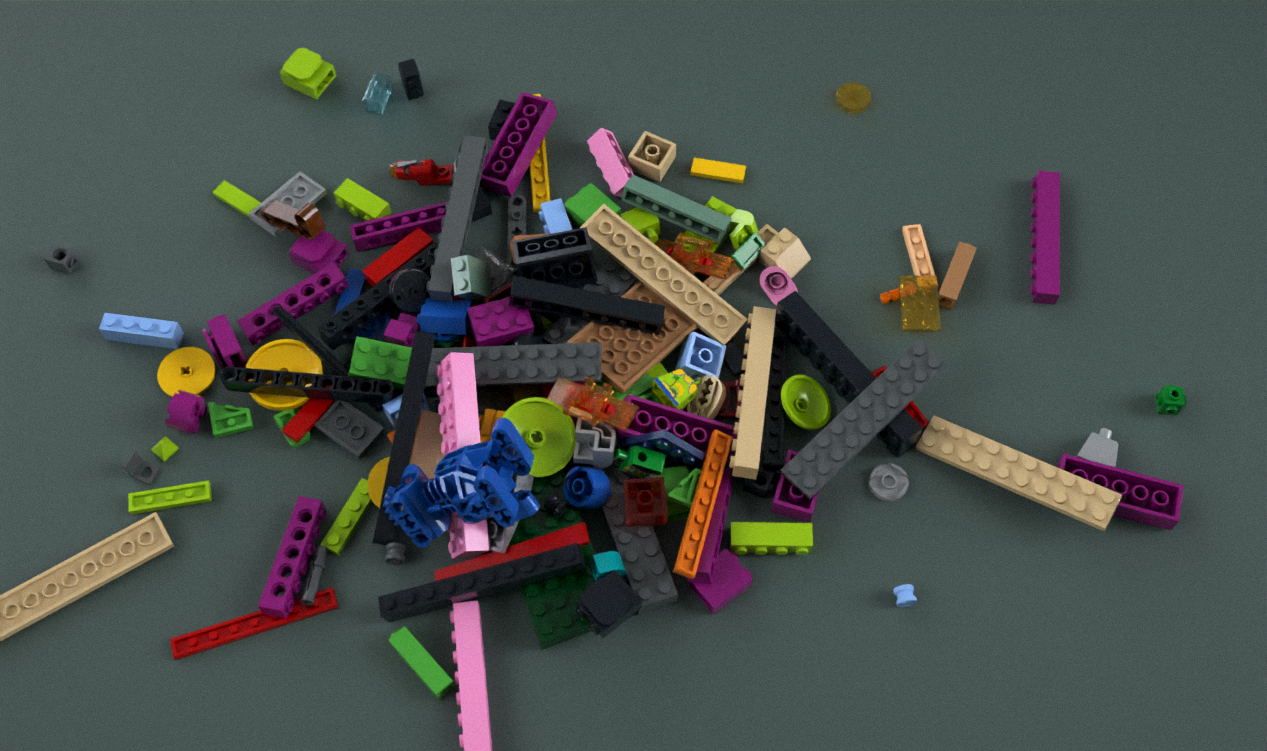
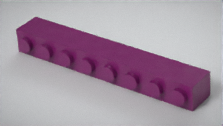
M1038 170L1036 177H1033L1031 181V188H1034L1031 202L1034 203V207L1031 209L1033 222L1031 223L1030 230L1033 233L1030 247L1033 248L1030 257V263H1033V268L1030 271V279H1033V284L1030 286V295H1033V302L1055 305L1060 296V172Z

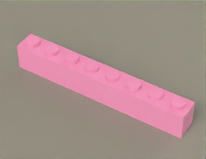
M477 600L453 603V611H450L451 624H455V631H451L452 643H456L457 650L453 651L454 664H458V671L454 672L455 683L459 684L460 692H456L457 705H461V713H458V724L463 728V734L459 735L460 747L464 748V751H492L479 602Z

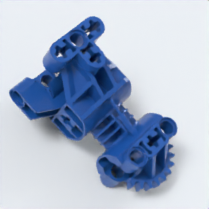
M499 418L496 420L491 433L492 441L468 445L445 455L435 468V478L428 479L419 466L411 464L405 468L400 480L401 484L396 488L389 486L384 497L385 502L383 506L387 507L385 513L390 514L389 520H396L395 526L401 525V530H404L408 536L412 537V541L416 546L427 547L431 540L439 538L449 527L452 520V512H457L466 524L473 525L493 516L501 526L511 527L516 521L529 517L539 510L540 505L529 490L524 491L522 489L510 494L517 487L512 479L513 472L519 476L528 475L531 471L534 455L509 419Z

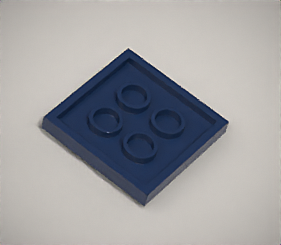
M666 430L621 438L619 444L620 447L626 450L633 446H640L665 454L664 469L665 467H676L682 464H694L698 461H704L705 455L704 452Z

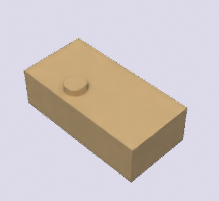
M422 410L409 465L419 466L428 479L436 477L434 471L437 464L444 457V454L441 452V444L443 442V437L440 433L441 415Z

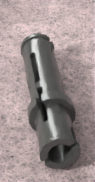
M315 546L312 561H310L308 566L309 574L301 599L303 605H314L320 577L325 570L324 562L328 552L325 546Z

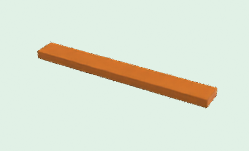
M716 429L712 432L673 570V572L689 579L695 578L733 438Z

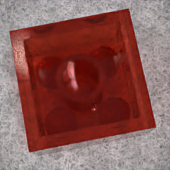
M664 477L623 480L626 527L667 524L668 513Z

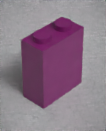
M727 549L718 554L712 584L687 581L688 586L713 615L752 584V574L746 567L743 568L738 563L739 559L733 552L730 553Z

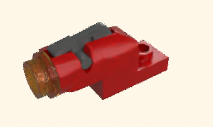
M408 159L394 162V164L390 165L389 171L391 178L396 180H417L420 186L452 183L454 165L436 166L432 159Z

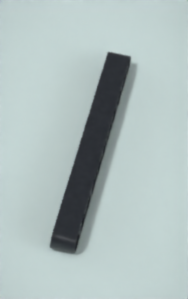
M415 332L372 542L374 544L386 546V544L394 542L397 527L394 523L396 520L388 519L390 514L385 513L387 507L383 506L385 502L384 497L389 486L396 488L401 484L400 480L403 472L410 463L435 334Z

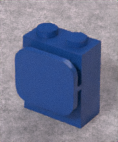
M427 298L425 304L421 306V313L417 315V325H420V332L435 334L434 340L446 341L455 340L458 335H466L470 325L468 308L472 307V300L454 299L453 302Z

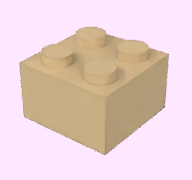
M644 131L628 156V164L632 171L660 182L676 157V144Z

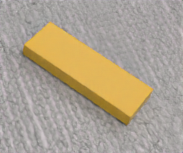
M694 158L691 176L743 184L746 166Z

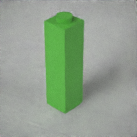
M405 626L401 629H396L391 634V638L388 639L390 645L438 700L455 687L453 680Z

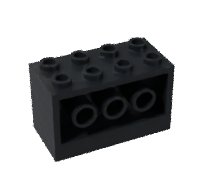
M587 227L513 241L519 277L560 284L567 287L598 282Z

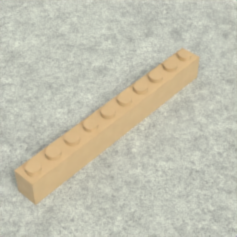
M754 306L753 313L748 315L747 324L751 326L747 328L745 337L746 340H749V343H745L743 355H747V359H743L741 369L745 370V375L741 374L740 386H743V390H739L738 402H741V406H737L735 417L739 418V423L735 422L733 433L737 434V439H733L731 451H735V456H731L729 468H733L732 476L749 479L757 478L776 309Z

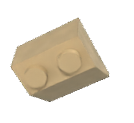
M785 227L761 249L759 262L766 268L770 266L780 267L788 273L791 279L811 260L800 239Z

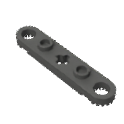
M515 194L508 200L507 265L509 271L513 274H518L517 267L512 266L513 258L509 243L515 236L516 231H519V235H526L527 228L526 198L520 194ZM516 200L522 202L520 206L513 205Z

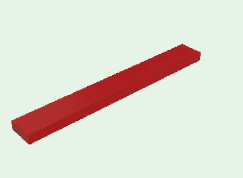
M582 522L509 546L505 553L494 551L434 571L435 580L446 579L578 543L579 546L589 544L586 524Z
M331 587L317 592L314 605L312 606L303 605L301 602L302 597L294 599L293 609L288 613L287 619L264 615L259 610L171 638L170 643L173 657L175 660H179L337 609L339 607L335 591Z

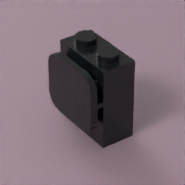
M614 570L606 577L597 580L582 593L581 597L576 600L577 609L575 611L582 620L587 619L590 623L589 627L595 635L599 634L604 639L642 608V600Z

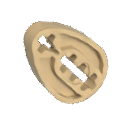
M705 375L700 377L701 383L696 385L697 393L695 398L687 405V412L714 420L724 403L726 388L717 377Z

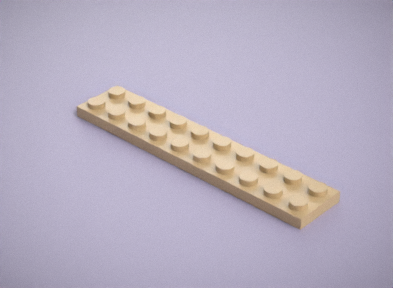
M605 204L580 227H587L589 239L662 299L698 324V328L714 341L725 346L747 322L748 319Z
M933 416L916 445V450L1102 531H1105L1122 498V495L937 416Z
M157 512L0 595V642L175 547Z

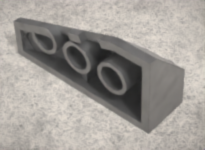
M513 472L512 479L517 487L510 494L522 489L531 492L534 476L530 474L519 476ZM492 516L488 519L489 523L487 524L489 551L505 553L519 520L511 527H503Z

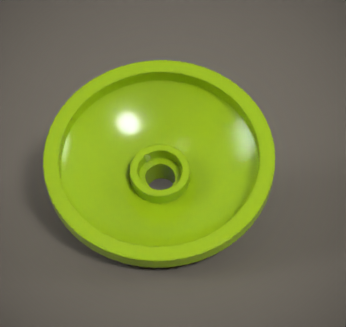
M794 375L785 381L781 390V401L788 417L795 424L807 430H816L823 427L828 422L831 414L830 401L823 387L816 380L806 375Z

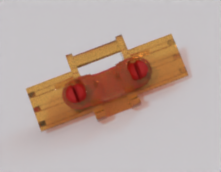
M681 232L675 239V242L659 238L654 243L692 275L696 272L725 279L735 262L733 258L709 252L712 246L711 240L696 239L685 236ZM683 243L698 246V248H696L694 253H690L684 250Z
M560 377L558 378L547 399L563 407L564 415H573L581 418L593 426H596L600 421L627 431L639 408L638 405L611 396L613 389L610 384L603 383V387L597 386L591 377H585L586 386Z

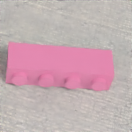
M600 128L587 140L590 147L589 150L594 155L597 166L602 170L603 178L610 186V192L614 196L622 197L624 186L634 173L613 133Z

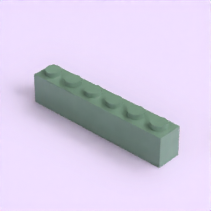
M632 175L623 189L622 201L720 244L728 232L732 220L731 217L638 176Z

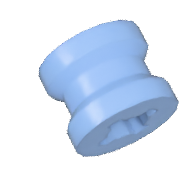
M912 584L901 585L893 589L894 595L897 596L896 604L898 607H907L917 603V598L913 595L914 587Z

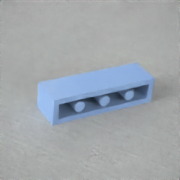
M561 198L540 203L541 211H538L540 221L545 223L543 225L545 234L572 230Z
M104 313L99 327L104 338L109 341L179 349L184 335L178 322Z

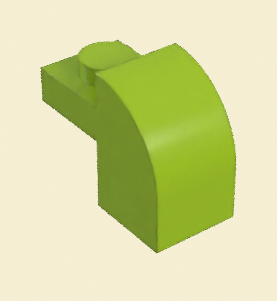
M737 209L733 213L729 226L731 229L729 236L734 249H738L752 233L756 232L758 235L759 231L754 216L750 212Z

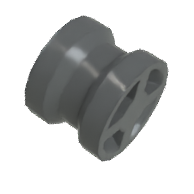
M397 542L386 544L387 555L385 556V562L391 565L404 564L406 545Z

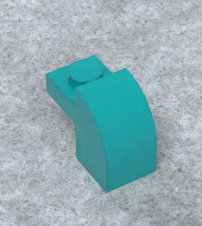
M617 551L592 555L589 562L595 582L600 578L606 577L614 570L620 576L627 574L620 553Z

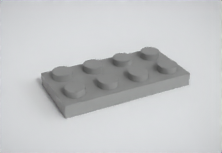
M298 172L248 215L252 221L276 237L284 229L269 224L261 216V211L269 203L277 200L300 210L306 203L314 205L327 192L324 187L302 172Z

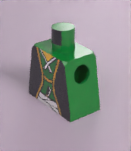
M633 446L627 451L617 449L613 459L620 462L618 469L620 473L643 484L663 473L666 455L640 446Z

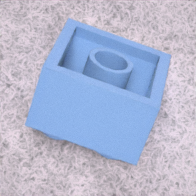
M693 331L682 342L675 370L682 369L687 376L697 373L699 377L713 375L719 379L726 345L723 346L721 343Z

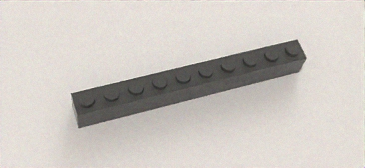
M464 136L463 143L460 142L459 144L460 156L456 158V172L452 174L453 186L449 188L448 192L450 199L445 204L446 216L442 218L441 222L442 233L438 234L439 246L434 251L435 263L431 265L430 269L431 281L427 282L426 287L431 300L454 301L451 258L464 255L487 152L486 138Z

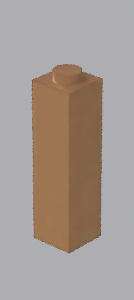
M959 241L937 296L936 304L953 310L977 247Z

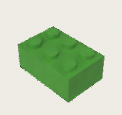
M357 336L348 377L385 379L393 383L394 389L404 390L412 348Z

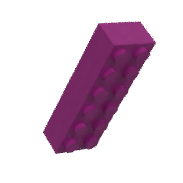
M524 92L521 93L485 158L480 179L481 188L509 197L513 196L557 115L553 100Z
M629 394L620 403L615 429L616 439L618 440L666 430L704 452L705 460L710 438L715 429L732 436V442L733 439H737V434H733L734 426ZM732 442L724 470L729 467L731 456L735 455V451H731ZM698 461L696 463L703 465L704 461Z
M1062 454L1057 462L1056 467L1121 494L1122 498L1113 514L1115 516L1167 530H1172L1179 522L1184 485L1067 454Z

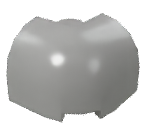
M578 416L573 463L592 464L596 469L609 467L613 462L615 452V430L604 419Z

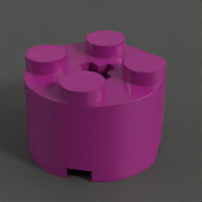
M178 390L179 394L175 393L168 405L166 413H169L170 417L169 419L165 418V424L172 429L196 434L200 428L199 419L201 416H205L207 405H204V398L202 396Z

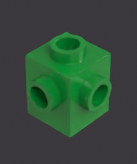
M1174 385L1163 386L1155 397L1157 414L1178 415L1187 402L1183 388Z

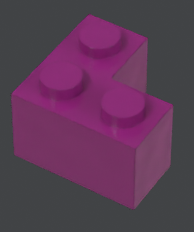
M401 313L398 320L391 319L384 333L385 341L412 348L415 332L420 331V325H417V317Z

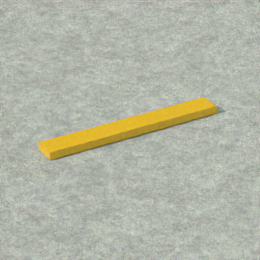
M532 94L541 97V94ZM545 137L530 163L534 213L541 211L540 203L551 201Z

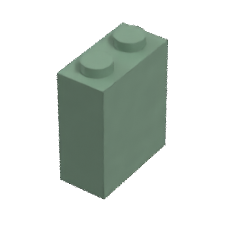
M470 255L451 258L455 296L477 303L482 302L485 297L492 294L488 262Z

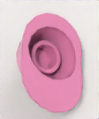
M770 266L761 273L759 278L760 285L775 305L792 292L796 291L798 293L796 285L782 268Z

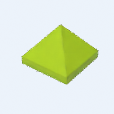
M165 436L151 451L165 462L179 447Z

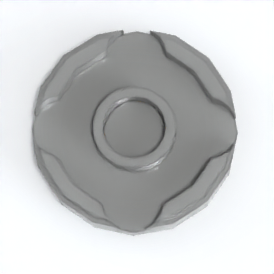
M895 464L878 465L872 470L869 477V488L872 494L885 502L900 500L906 494L909 487L906 472Z

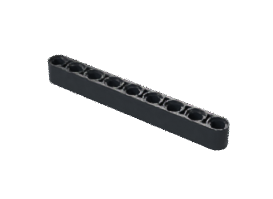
M226 367L220 372V378L225 389L235 392L385 404L396 397L393 383L385 379ZM328 385L331 386V387L328 388V389H325V388H324L325 386H328ZM346 387H351L349 390H343ZM385 390H389L388 393H382Z

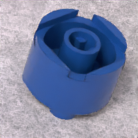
M574 467L567 473L565 478L567 483L563 485L565 499L570 502V505L580 508H599L612 494L608 477L602 469Z

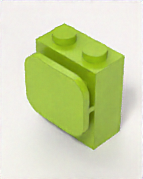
M299 48L285 62L280 76L283 84L317 100L334 80L336 73L334 66L323 61L319 54L306 48Z

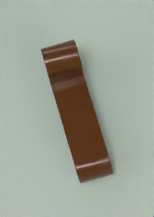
M273 200L261 211L262 218L269 224L310 241L314 240L325 229L320 212L311 203H306L299 210L280 201Z

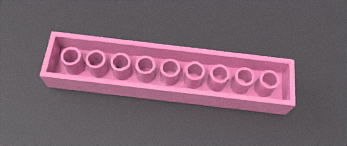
M451 352L437 364L435 369L439 383L437 385V395L440 397L438 413L441 415L440 433L443 437L441 452L444 456L462 447L481 443L473 353ZM452 512V520L447 528L448 533H450L448 550L451 553V559L476 558L488 552L487 519L473 525L466 524L457 512Z

